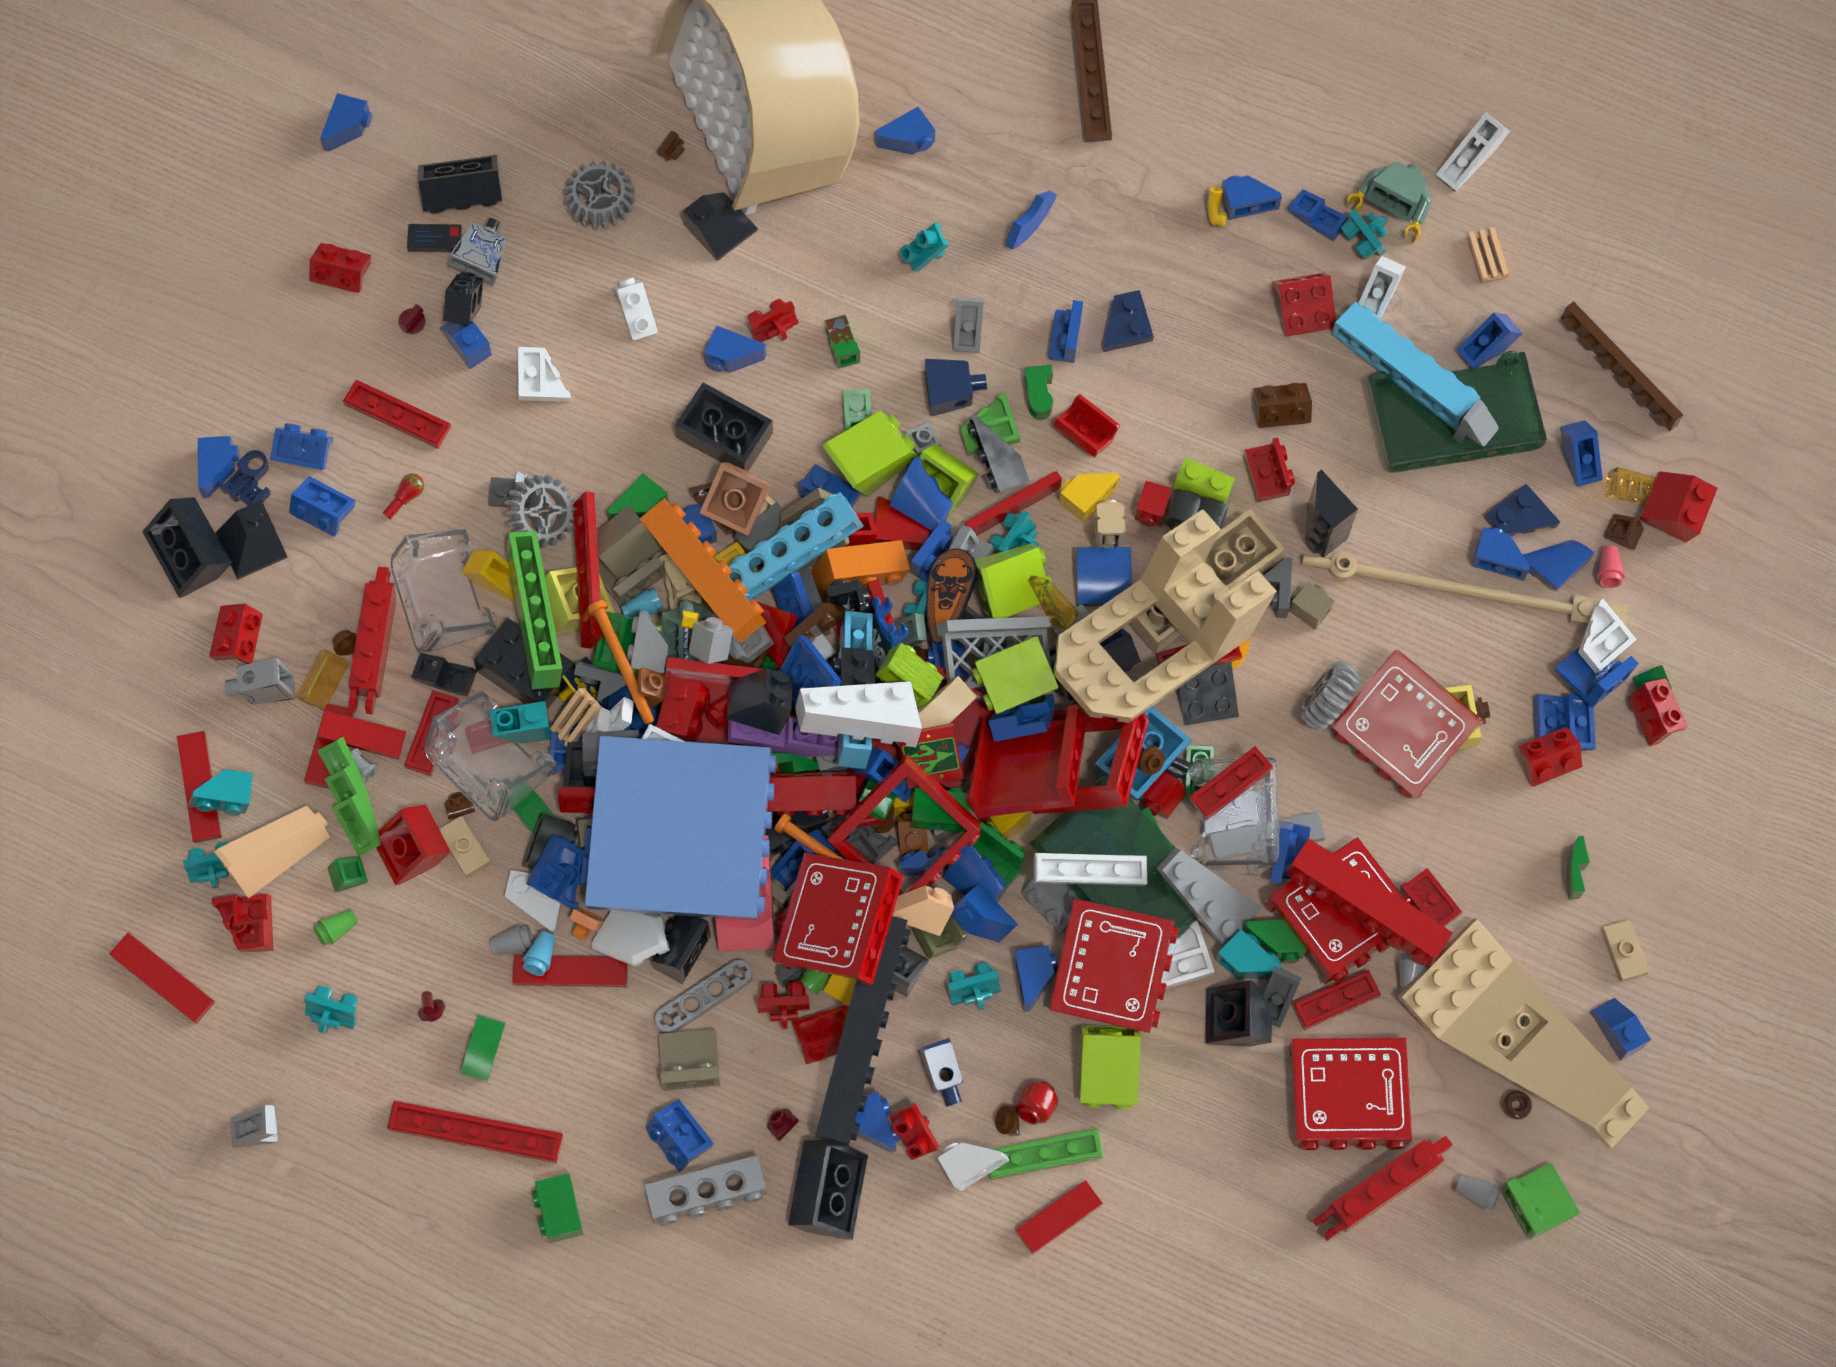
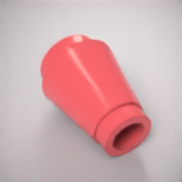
M1606 546L1602 549L1597 579L1600 581V585L1605 588H1616L1622 584L1625 575L1618 548Z

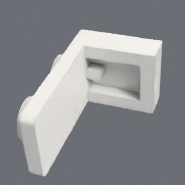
M634 277L618 281L619 286L613 288L616 297L620 300L631 338L637 340L656 334L658 331L643 282L639 279L634 280Z

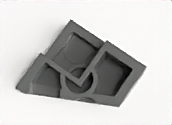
M846 814L838 816L821 828L820 832L827 840L830 832L847 816ZM857 826L845 838L872 864L886 855L898 843L892 836L888 839L874 832L871 826L861 828ZM836 849L834 851L843 859L848 860L839 850Z

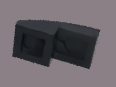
M420 653L411 678L425 685L468 697L477 672L473 667L449 663L443 657Z

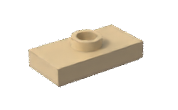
M462 816L439 829L451 854L467 878L491 864Z
M1626 920L1602 928L1620 981L1623 982L1647 975L1649 969L1631 921Z

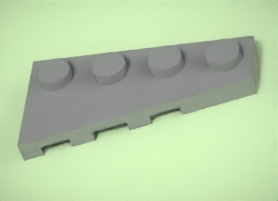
M1175 848L1157 867L1161 875L1222 947L1240 929H1243L1246 922L1250 921L1262 908L1180 849Z

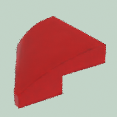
M878 496L875 519L877 537L875 543L902 540L905 550L919 551L929 538L930 529L889 505L891 501Z
M757 602L764 610L760 615L767 623L763 626L774 642L766 651L775 664L782 667L792 648L784 637L792 631L797 616Z
M265 893L252 895L250 898L237 895L212 898L213 907L219 911L224 920L222 922L225 928L232 934V940L239 951H274L271 895Z

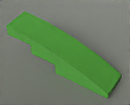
M342 737L317 751L330 773V776L326 777L325 781L337 801V804L332 806V809L357 855L360 856L380 846L381 843L366 787L356 762Z

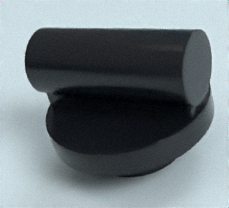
M1177 757L1164 772L1177 779H1184L1192 763Z

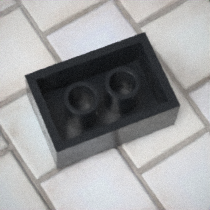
M703 382L676 422L675 432L676 438L719 462L731 463L749 471L773 434V420Z
M508 617L474 658L476 672L523 704L545 701L547 710L558 698L559 693L568 685L562 676L575 666L572 660L560 653L562 663L560 687L532 689L520 625Z

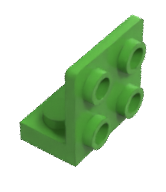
M1548 1163L1520 1179L1516 1177L1506 1182L1501 1188L1529 1240L1579 1214L1576 1204L1552 1163Z

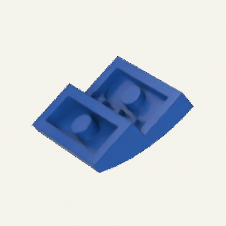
M1076 547L1077 606L1080 604L1083 606H1102L1132 586L1131 547Z
M1568 693L1564 697L1537 694L1533 697L1535 739L1567 727L1579 740L1581 751L1596 749L1594 707L1592 708L1580 695Z

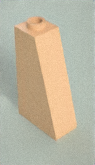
M306 805L218 848L214 853L235 883L250 898L329 839L330 835L325 829L328 822L319 811L314 814Z

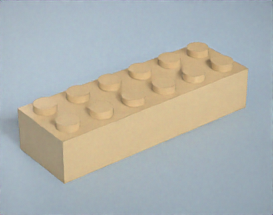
M1249 509L1220 531L1204 563L1231 590L1255 572L1259 571L1263 575L1281 562L1285 548L1257 515ZM1156 605L1129 623L1154 653H1158L1182 635Z

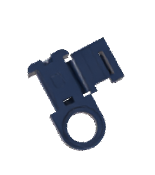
M252 450L247 452L236 463L238 470L225 484L220 481L218 482L224 494H228L234 502H238L240 499L247 506L260 500L264 502L271 495L267 487L261 490L257 486L259 484L258 481L269 469L267 458L263 452ZM254 458L263 460V465L257 470H252L248 467L250 460Z

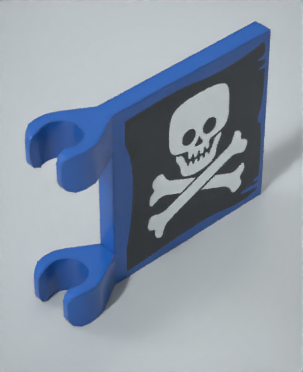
M874 597L872 600V606L875 611L872 620V650L874 651L875 681L877 684L882 680L880 677H876V673L889 650L901 643L908 634V629L904 623H901L900 629L896 631L894 623L887 625L884 617L893 607L889 597H886L883 604H881L878 597Z

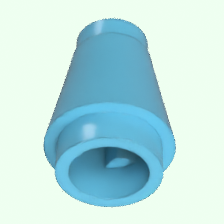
M655 588L649 591L645 589L621 606L624 615L633 618L634 616L639 617L641 611H647L649 615H653L663 608Z
M544 931L540 932L523 958V968L527 972L536 976H543L545 971L550 969L554 942L556 940L554 935Z

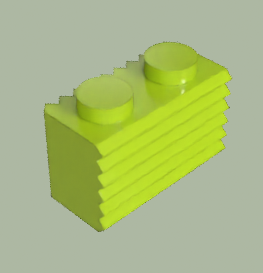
M1187 457L1175 479L1173 490H1187L1202 497L1227 503L1235 478L1234 476L1230 477L1229 474L1225 475L1224 472L1220 473L1219 470L1215 471L1214 468L1210 469L1209 466L1205 467L1204 463L1200 464L1199 461L1195 462L1194 459L1190 460Z
M902 643L889 650L876 673V677H880L885 683L911 682L917 708H920L932 699L939 684L942 682L941 680L944 678L937 672V668L933 664L922 660L916 655L912 647Z

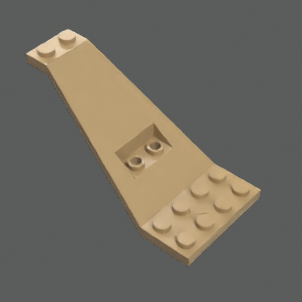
M1472 919L1440 952L1431 967L1426 966L1398 995L1402 1003L1434 1039L1588 1126L1606 1148H1613L1649 1109V1106L1519 967L1478 919ZM1522 1016L1525 1019V1023L1523 1025L1520 1024V1018ZM1502 1036L1506 1038L1505 1045L1501 1044Z

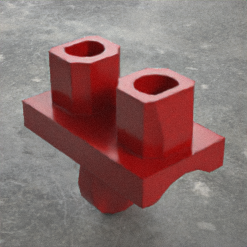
M780 298L771 302L769 312L762 314L756 310L748 314L747 317L753 339L761 343L775 336H778L781 341L786 340L787 334L785 331L799 323L795 314L794 304L791 301L785 303Z
M802 982L788 983L789 996L778 997L777 984H762L760 998H757L758 1012L770 1013V1022L782 1021V1029H788V1021L799 1020L798 1012L792 1011L810 1010L809 995H806Z
M915 1103L903 1109L892 1111L889 1114V1118L893 1123L892 1128L896 1135L901 1137L907 1148L906 1153L911 1160L938 1150L939 1144L928 1127L930 1121L927 1116H922Z

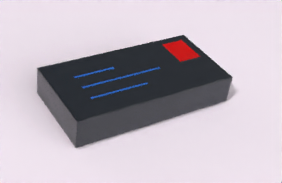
M408 224V252H452L462 238V225Z

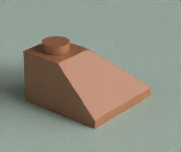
M721 463L700 514L749 536L771 486L753 473L731 463Z

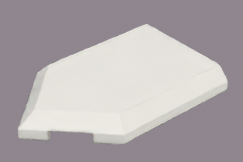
M610 911L592 941V949L634 967L640 965L648 957L670 951L664 931V918L654 913Z

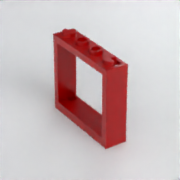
M1080 708L1086 721L1085 733L1122 729L1107 786L1077 788L1075 806L1032 811L1033 814L1126 807L1149 723L1145 712L1129 723L1117 721V718L1090 717L1083 708ZM1067 709L1054 710L1052 721L1066 719Z
M906 755L830 832L828 841L848 860L872 864L845 838L908 775L966 830L904 892L900 889L899 895L923 887L927 883L930 886L933 885L942 874L940 870L946 864L949 866L953 865L961 856L959 851L966 844L969 847L972 846L981 835L978 833L981 822L909 755Z

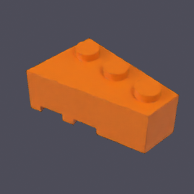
M899 540L826 549L811 570V574L820 599L823 601L827 600V587L836 581L846 580L848 582L859 579L861 588L866 587L867 589L868 582L879 579L881 586L896 585L903 581L910 571L903 542Z

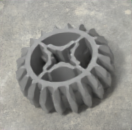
M593 160L590 163L591 167L587 168L582 164L580 167L581 172L573 170V178H567L566 181L567 187L564 188V203L568 206V213L574 215L576 223L582 221L585 228L590 223L593 224L595 230L598 228V225H603L607 230L608 223H612L617 227V218L625 220L626 212H631L632 204L635 202V196L633 195L635 190L634 185L631 184L630 176L625 175L623 168L616 170L614 163L606 167L604 160H602L599 166H596ZM610 184L619 189L620 196L615 195L614 191L610 190ZM579 194L588 200V207L580 202L578 199Z
M536 474L533 478L527 476L524 478V483L517 482L515 484L517 491L510 490L508 492L513 500H506L504 502L507 506H510V511H505L503 514L511 516V520L506 525L508 527H515L512 532L534 531L525 520V517H528L532 521L533 528L536 529L539 547L546 548L548 544L555 546L557 545V539H566L564 532L572 531L568 523L574 522L571 512H574L577 508L570 506V502L575 498L573 496H566L570 488L567 486L561 487L562 481L559 479L553 481L551 475H545L544 478L541 474ZM545 491L553 497L556 506L550 503ZM533 492L530 504L524 508L526 499ZM543 508V510L549 509V512H543V514L532 513L533 510ZM554 515H557L555 523L548 530V527H550L552 517Z
M1339 660L1332 663L1321 674L1320 678L1315 681V684L1305 696V700L1299 709V718L1310 728L1318 731L1327 728L1329 724H1332L1339 717V714L1355 695V691L1361 681V673L1353 665L1345 661Z

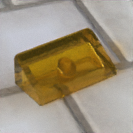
M327 649L319 651L296 695V699L324 711L326 703L329 704L349 662Z

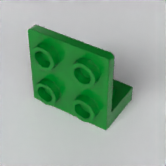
M981 822L980 831L978 832L981 835L973 847L981 858L988 857L995 871L1006 882L1007 886L1003 892L1004 894L1023 870L1025 854L1022 853V847L1012 840L1008 842L1002 838L1000 831L995 826L989 823L985 825Z

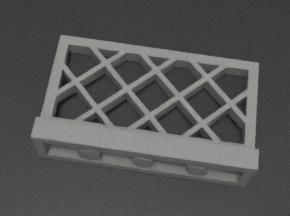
M1049 616L947 620L938 625V637H942L947 684L955 678L954 670L960 665L970 674L964 682L970 689L985 688L984 684L978 685L977 681L971 682L973 678L975 679L972 672L973 669L963 659L969 651L981 660L991 656L995 650L998 652L1005 650L1000 645L1004 638H1010L1016 644H1019L1030 637H1039L1040 644L1052 670L1047 629L1050 628ZM979 639H985L992 646L986 656L974 646ZM951 640H959L967 647L960 657L952 651Z

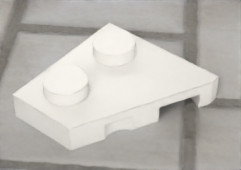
M518 347V400L570 402L569 390L566 391L562 384L561 376L556 367L551 364V358L546 349Z
M1602 599L1595 604L1578 653L1591 669L1598 673L1637 639L1605 600Z
M510 870L505 899L513 906L521 909L532 920H536L544 926L548 932L555 934L562 904L526 885L531 873Z
M1194 922L1182 936L1176 939V944H1170L1168 955H1172L1173 958L1170 971H1164L1162 983H1167L1166 989L1209 977L1215 973L1199 924Z

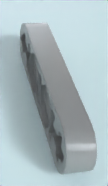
M736 960L661 1008L655 1016L657 1029L661 1033L678 1032L745 988L752 980L750 965L743 960ZM736 968L740 971L745 969V979L741 980L739 977L731 981L733 987L729 989L723 976L726 975L729 980L734 977V970ZM712 983H720L724 987V991L720 996L713 997L708 993V987ZM687 999H697L700 1002L699 1009L695 1012L686 1011L684 1003ZM679 1006L681 1014L685 1019L681 1020L680 1015L673 1019V1026L669 1027L667 1024L662 1026L663 1016L673 1017L677 1014L675 1007Z

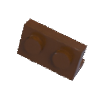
M1291 383L1278 386L1266 385L1253 388V398L1258 411L1259 428L1311 423L1312 399L1306 383Z

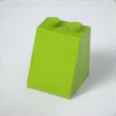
M881 410L822 445L852 487L867 497L908 466L915 457H918L913 450L917 446L907 434L903 436L898 428L901 425L892 414L886 415Z
M1034 543L975 559L977 565L976 584L983 612L990 619L1007 618L1051 600L1050 591H1053V584L1050 576L1045 575L1043 565L1047 564L1044 550L1039 549Z
M1037 636L976 661L975 665L977 668L972 670L977 684H984L988 693L983 695L988 710L994 709L996 714L1059 688Z
M1081 1024L1080 1103H1085V1107L1101 1108L1102 1104H1112L1116 1109H1131V1105L1138 1106L1141 1036L1138 1030L1121 1026Z

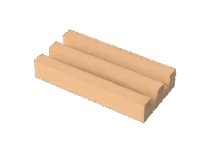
M1489 228L1488 231L1482 229L1478 233H1474V231L1469 232L1468 240L1481 282L1507 278L1509 273L1495 228ZM1488 237H1489V240H1490V243H1491V246H1492V249H1493V252H1494V256H1495V259H1496V262H1497V265H1498V268H1499V272H1500V273L1497 272V269H1496V266H1495V263H1494V259H1493V256H1492V253H1491V250H1490V246H1489V243H1488V240H1487ZM1479 239L1488 262L1490 275H1487L1477 240Z
M580 688L550 729L553 732H558L557 737L560 740H565L564 745L567 747V742L578 741L601 709V706L585 688ZM590 704L591 707L589 708V710L587 711V713L584 715V717L582 718V720L579 722V724L577 725V727L574 729V731H573L572 734L570 735V734H569L570 730H571L572 727L575 725V723H576L577 721H579V719H580V718L582 717V715H583V712L585 711V709L587 708V706Z

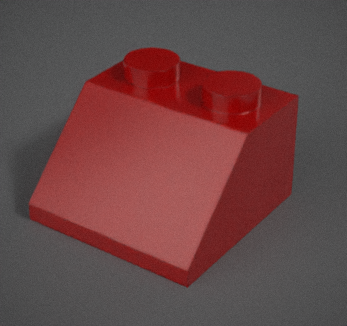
M1659 471L1639 519L1686 543L1700 534L1718 488L1694 475Z
M427 805L402 808L378 831L381 845L376 847L395 886L436 867L451 853Z

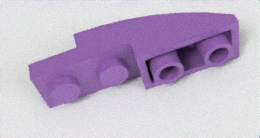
M788 718L780 735L728 720V742L754 747H769L772 753H789L803 757L838 755V735L829 736L800 732L798 719Z

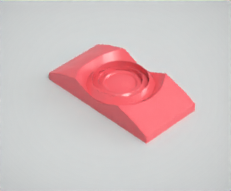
M765 835V840H769V835ZM770 850L769 857H764L763 868L768 870L766 886L761 885L760 897H765L764 914H759V921L715 918L719 951L775 948Z

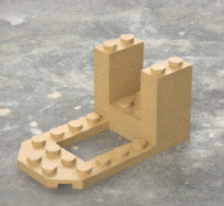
M1203 509L1162 536L1144 574L1138 582L1058 636L1056 640L1057 652L1054 676L1090 717L1102 718L1106 716L1117 718V721L1129 723L1248 640L1274 597L1276 590L1259 571L1229 590L1204 563L1221 529ZM1156 605L1190 644L1133 683L1103 649L1100 643Z

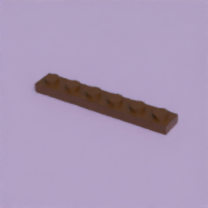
M1072 0L1071 8L1085 141L1112 140V129L1098 0Z
M1574 301L1565 308L1561 317L1565 327L1581 339L1586 349L1592 350L1599 357L1600 363L1617 376L1619 383L1636 396L1641 406L1647 407L1652 412L1658 424L1665 426L1669 431L1678 426L1683 417L1678 408Z

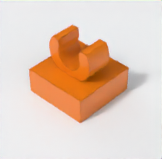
M576 908L569 918L578 923L572 936L580 940H586L590 930L594 932L599 931L605 920L582 908Z

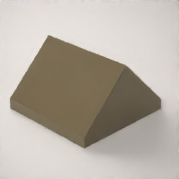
M630 505L597 530L598 557L618 580L626 575L629 576L643 561L650 559L663 549Z

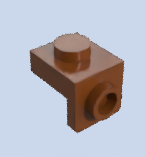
M643 667L638 671V693L644 695L650 709L664 700L665 675Z
M913 810L904 811L902 815L896 816L901 855L912 851L917 853L921 850L929 852L927 829L912 828Z

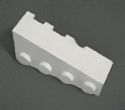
M911 682L800 689L795 707L800 732L837 736L839 733L853 736L852 739L863 740L864 737L881 739L880 743L892 744L893 741L904 742L909 747H916L922 730Z

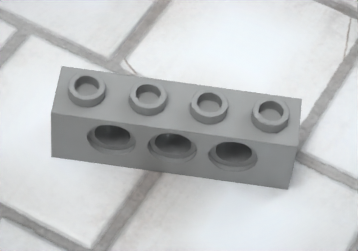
M758 1155L645 1184L654 1224L660 1222L661 1226L677 1222L678 1217L688 1215L689 1218L700 1217L706 1214L705 1210L717 1208V1211L726 1210L734 1207L733 1203L745 1200V1203H753L761 1200V1195L767 1194ZM731 1179L742 1181L743 1185L738 1191H731L727 1188V1183ZM704 1186H710L715 1192L712 1197L705 1199L699 1196V1190ZM681 1193L685 1195V1203L681 1206L671 1204L670 1200L674 1194Z

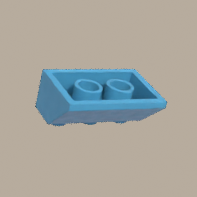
M1153 707L1145 711L1149 723L1140 755L1144 750L1155 745L1163 752L1165 759L1162 768L1155 774L1148 775L1136 769L1129 798L1136 801L1192 741V739ZM1119 738L1100 757L1094 766L1093 774L1106 785Z

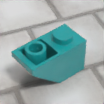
M545 701L490 710L494 738L519 743L552 739L549 713Z
M224 769L193 791L189 800V806L196 807L197 810L204 812L220 810L224 811L225 814L233 816L245 814L250 804L253 773Z
M1242 929L1218 952L1215 959L1236 979H1270L1275 966L1283 969L1280 965V959L1270 951L1267 953L1259 946L1260 942L1250 932L1246 934Z

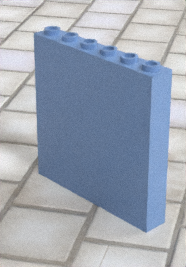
M600 736L585 906L588 909L759 921V914H764L765 897H760L761 885L766 886L768 870L763 868L764 857H769L770 840H765L766 829H771L772 812H767L768 801H773L774 784H770V773L776 772L777 756L772 755L771 748Z

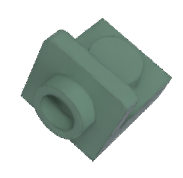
M914 613L894 622L896 631L900 629L901 623H904L908 629V634L901 642L902 644L912 648L914 646L922 648V642L927 641L924 614Z

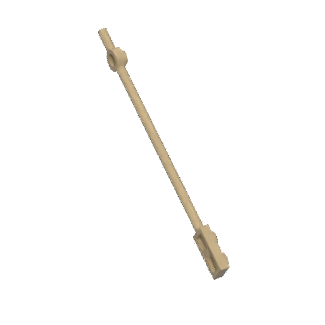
M1346 552L1337 553L1332 559L1304 554L1302 559V565L1328 569L1331 576L1338 581H1348L1354 575H1360L1570 614L1569 624L1584 627L1588 626L1595 604L1600 601V599L1574 595L1571 604L1357 564L1354 556ZM1346 562L1348 564V567L1343 568L1339 565V563ZM1605 601L1626 626L1629 605Z

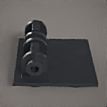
M1231 662L1211 665L1179 687L1184 725L1239 717Z

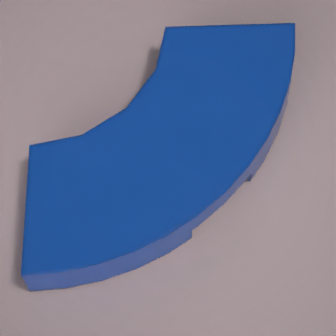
M1047 191L1036 195L1029 209L1020 219L1013 223L1005 245L1013 250L1023 244L1043 222L1057 194Z

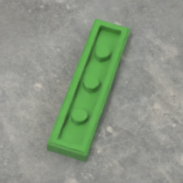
M1098 1128L994 1148L992 1150L1004 1153L1010 1161L989 1173L990 1180L1102 1159L1104 1155Z

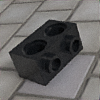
M462 272L455 276L445 291L443 321L470 325L481 309L484 278L476 277V274L471 272Z

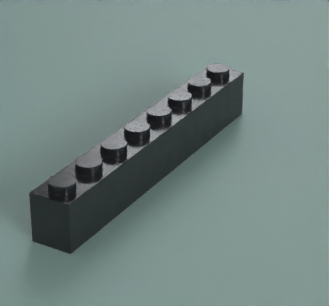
M892 916L873 984H862L856 980L815 1138L830 1140L845 1146H849L850 1140L856 1141L860 1124L855 1123L857 1112L863 1113L868 1096L862 1093L865 1083L871 1085L875 1068L870 1067L872 1055L877 1057L879 1055L882 1040L877 1039L879 1028H886L890 1012L884 1011L886 1001H893L897 984L891 982L894 972L900 973L904 957L899 956L901 945L907 946L911 929L906 928L908 920Z

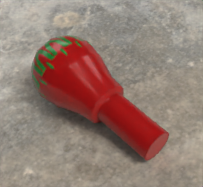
M410 473L402 478L394 495V500L382 513L384 516L391 520L403 505H406L423 492L424 481L421 476Z

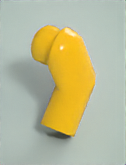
M1220 187L1210 188L1207 203L1209 222L1215 227L1216 225L1224 227L1227 221V214L1219 212L1223 189Z

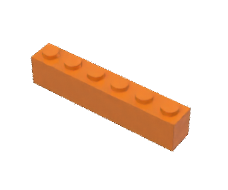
M664 498L643 515L640 520L719 619L733 629L732 635L742 643L767 623L760 615L764 610L754 598L751 601L746 598L745 594L748 590L739 579L733 582L729 577L732 570L723 560L720 562L716 561L713 556L717 552L707 540L704 543L699 540L698 537L701 535V532L692 521L687 524L682 519L686 514L676 502L671 505Z

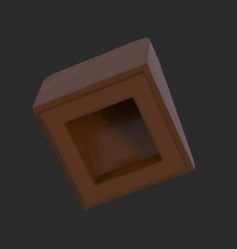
M1614 514L1604 537L1625 548L1635 550L1644 527L1639 518Z

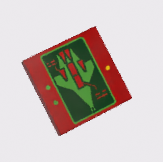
M953 723L923 728L916 747L906 746V743L899 742L902 759L909 755L938 783L964 779ZM908 775L906 776L908 789L919 787Z

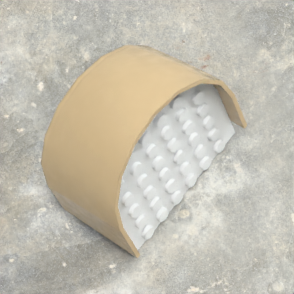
M672 0L665 11L653 50L654 52H660L673 48L669 65L674 73L676 85L681 87L685 95L688 108L692 109L696 117V124L703 131L707 146L710 151H713L717 159L719 170L724 173L728 180L730 192L736 196L732 205L733 209H742L745 215L755 213L757 205L760 203L839 182L844 175L856 145L860 125L858 89L849 53L836 22L821 0Z

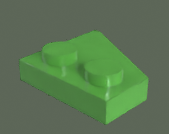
M1005 392L997 396L995 402L988 408L982 409L977 416L1008 445L1019 443L1020 436ZM965 424L961 428V435L967 454L971 456L977 454L976 449L979 446L976 438L971 439Z

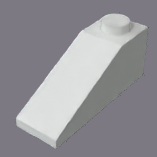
M1485 112L1436 175L1457 191L1495 152L1511 131Z

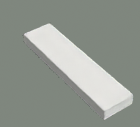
M1035 853L1033 855L1034 883L1147 885V856Z

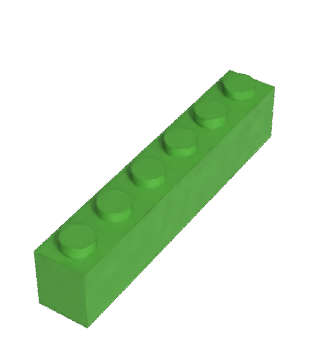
M536 531L512 532L508 535L506 553L531 688L560 687L562 663Z

